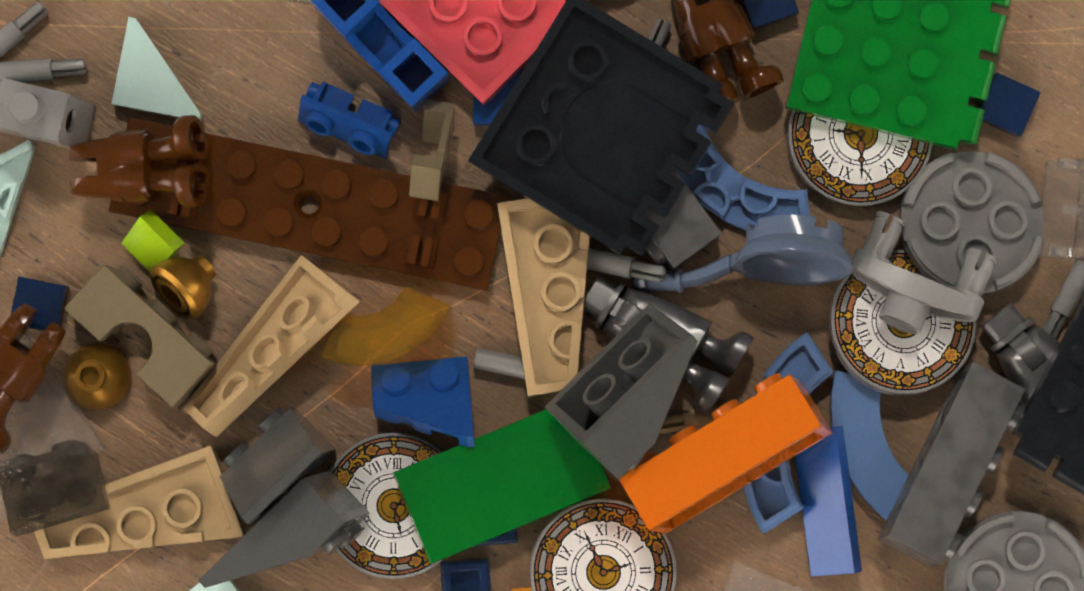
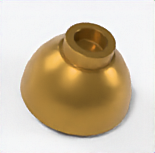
M198 254L192 259L174 257L160 261L151 268L150 279L156 293L176 314L186 319H197L204 312L211 296V280L216 277L215 269L207 259Z
M106 343L87 344L77 349L67 360L63 372L64 386L68 395L82 407L91 410L108 409L118 404L127 394L131 384V368L124 354L114 346Z

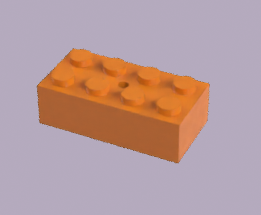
M776 373L754 387L757 394L742 404H739L738 400L734 399L713 411L711 415L714 421L697 430L695 425H691L673 435L669 439L672 446L656 456L653 451L646 452L641 462L635 468L629 470V473L622 476L619 481L647 529L653 532L669 533L831 435L833 432L803 383L791 374L782 378L780 373Z

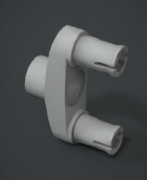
M883 211L876 212L875 220L862 249H857L852 258V274L861 282L886 297L879 318L886 324L911 334H919L921 332L927 315L953 321L975 322L985 303L981 297L998 260L991 254L986 253L980 269L975 270L982 251L969 248L954 286L947 287L895 266L889 261L906 223L899 217L894 216L888 231L883 233L889 220V213Z

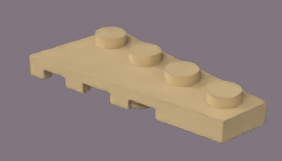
M528 198L497 203L528 397L560 392L578 374L589 236Z
M301 255L187 401L183 409L203 429L215 437L219 436L360 301Z
M214 445L204 447L27 513L44 559L240 538L246 534L238 510L220 479L224 472Z

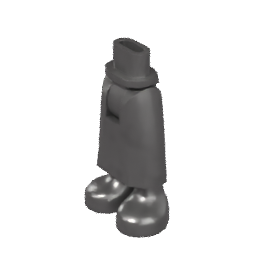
M599 276L584 299L583 311L597 319L595 326L600 329L603 328L612 340L648 304L654 306L696 338L698 342L682 381L693 390L696 409L708 416L726 387L729 378L692 361L693 355L699 354L722 372L732 377L753 342L754 337L746 332H737L726 340L715 338L707 334L712 325L711 321L681 306L632 288H627L626 290V285L623 283L616 287Z
M1010 303L984 323L981 328L993 341L994 344L990 349L993 352H998L997 357L1007 379L1025 389L1020 399L1025 408L1060 342L1034 323L1030 326L1034 320L1030 316L1024 319L1014 305Z

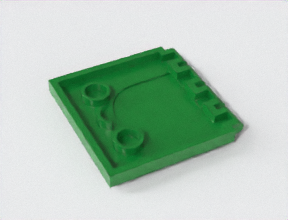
M811 0L785 109L952 150L958 148L959 141L977 144L985 110L968 106L969 99L987 102L996 66L994 62L979 59L980 53L998 55L1007 16L991 12L990 9L991 6L1008 9L1011 0Z

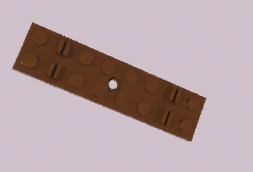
M129 117L126 131L147 129L155 139L170 136L173 126ZM205 133L208 143V157L205 160H158L152 166L154 170L176 169L181 165H204L209 172V187L206 200L201 206L186 208L178 202L174 193L158 191L154 199L149 202L122 203L111 198L109 212L139 218L151 209L165 224L488 291L501 232L497 203L507 202L508 196L442 182L438 201L410 197V175ZM306 196H314L318 200V209L312 214H306L301 210L300 203Z

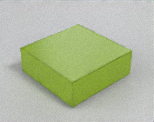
M149 209L138 218L121 244L150 272L151 268L160 261L174 258L184 245V242Z

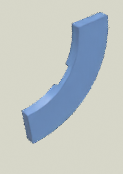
M699 125L696 132L710 140L706 129ZM713 143L710 144L691 176L674 167L704 209L722 221L744 231H747V226L750 223L758 229V219L767 216L784 214L810 216L807 190L778 189L748 179L725 162Z
M806 332L791 343L775 359L765 372L762 381L776 373H780L782 378L791 374L803 383L811 396L824 381L834 375V372L808 332ZM790 459L744 487L746 499L753 517L763 534L805 509L794 485Z
M834 370L829 402L831 427L843 425L850 481L860 496L886 521L908 474L893 456L883 432L880 416L881 392L863 385L850 373Z

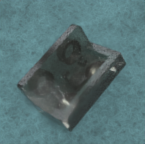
M78 440L63 441L53 445L50 452L34 457L30 454L16 455L6 459L4 465L0 466V487L10 533L15 537L110 509L99 456L86 442Z

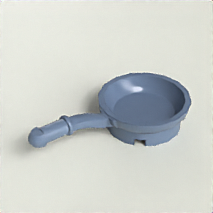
M775 215L758 219V229L750 223L746 231V245L733 255L728 254L692 271L684 272L682 269H677L676 271L666 272L662 283L634 277L633 285L636 290L645 293L652 291H677L678 293H683L685 288L696 287L715 281L733 271L762 282L782 285L826 284L842 280L852 273V259L850 254L843 248L844 228L836 222L827 220L826 229L816 226V217Z

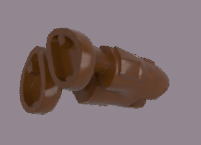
M673 0L680 24L678 26L679 39L681 40L688 62L700 63L702 72L723 84L719 94L734 104L739 101L735 87L728 79L718 54L721 50L727 51L744 100L771 90L784 81L782 72L777 66H762L754 59L747 44L751 42L755 33L745 10L735 0H710V2L700 6L696 5L695 0Z
M183 115L174 122L171 135L160 139H155L147 129L122 130L111 134L108 138L84 141L70 146V161L96 162L97 176L71 178L72 195L90 198H112L114 201L126 203L149 202L154 199L158 191L174 193L178 202L186 208L201 206L206 200L209 187V172L204 165H181L176 169L154 170L152 167L158 160H205L208 157V143L201 121L195 115Z
M26 303L19 306L0 327V452L2 454L9 448L12 441L9 432L5 428L9 410L15 400L21 403L23 401L28 403L40 384L43 383L47 372L45 369L60 346L66 332L56 322H52L38 337L31 349L19 342L29 330L38 314L37 309Z

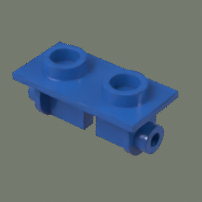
M324 81L321 85L312 82L306 96L302 95L300 99L298 122L305 124L310 131L318 135H331L345 141L362 154H375L386 159L391 137H395L401 123L400 119L393 117L394 111L363 99L357 112L354 113L349 110L354 100L353 94Z

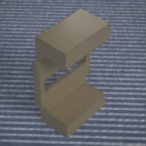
M426 99L422 141L438 144L436 157L414 154L411 165L410 197L434 201L439 199L453 133L454 103Z

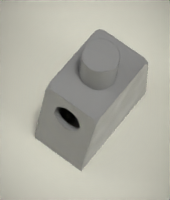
M2 78L0 83V132L68 149L76 143L88 140L96 109L95 105L71 94ZM72 111L71 124L66 131V120L69 112Z

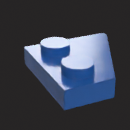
M467 356L371 366L372 400L376 418L395 424L405 423L414 430L428 435H432L434 431L458 438L459 445L475 447Z

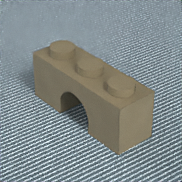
M103 265L64 309L93 336L103 342H109L118 331L127 325L138 324L142 326L150 335L152 352L148 361L136 375L171 407H180L217 364L210 357L215 349L195 331H192L187 336L178 328L174 322L179 316L159 298L151 303L138 291L143 286V283L127 268L121 265L116 271L113 267Z

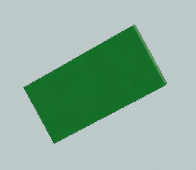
M547 409L475 438V447L458 445L393 472L429 564L611 488L601 463L588 453Z

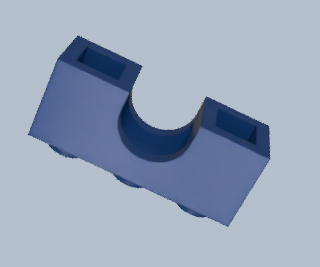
M311 0L315 9L415 113L425 105L426 99H431L450 81L448 72L415 38L409 36L383 8L379 0Z

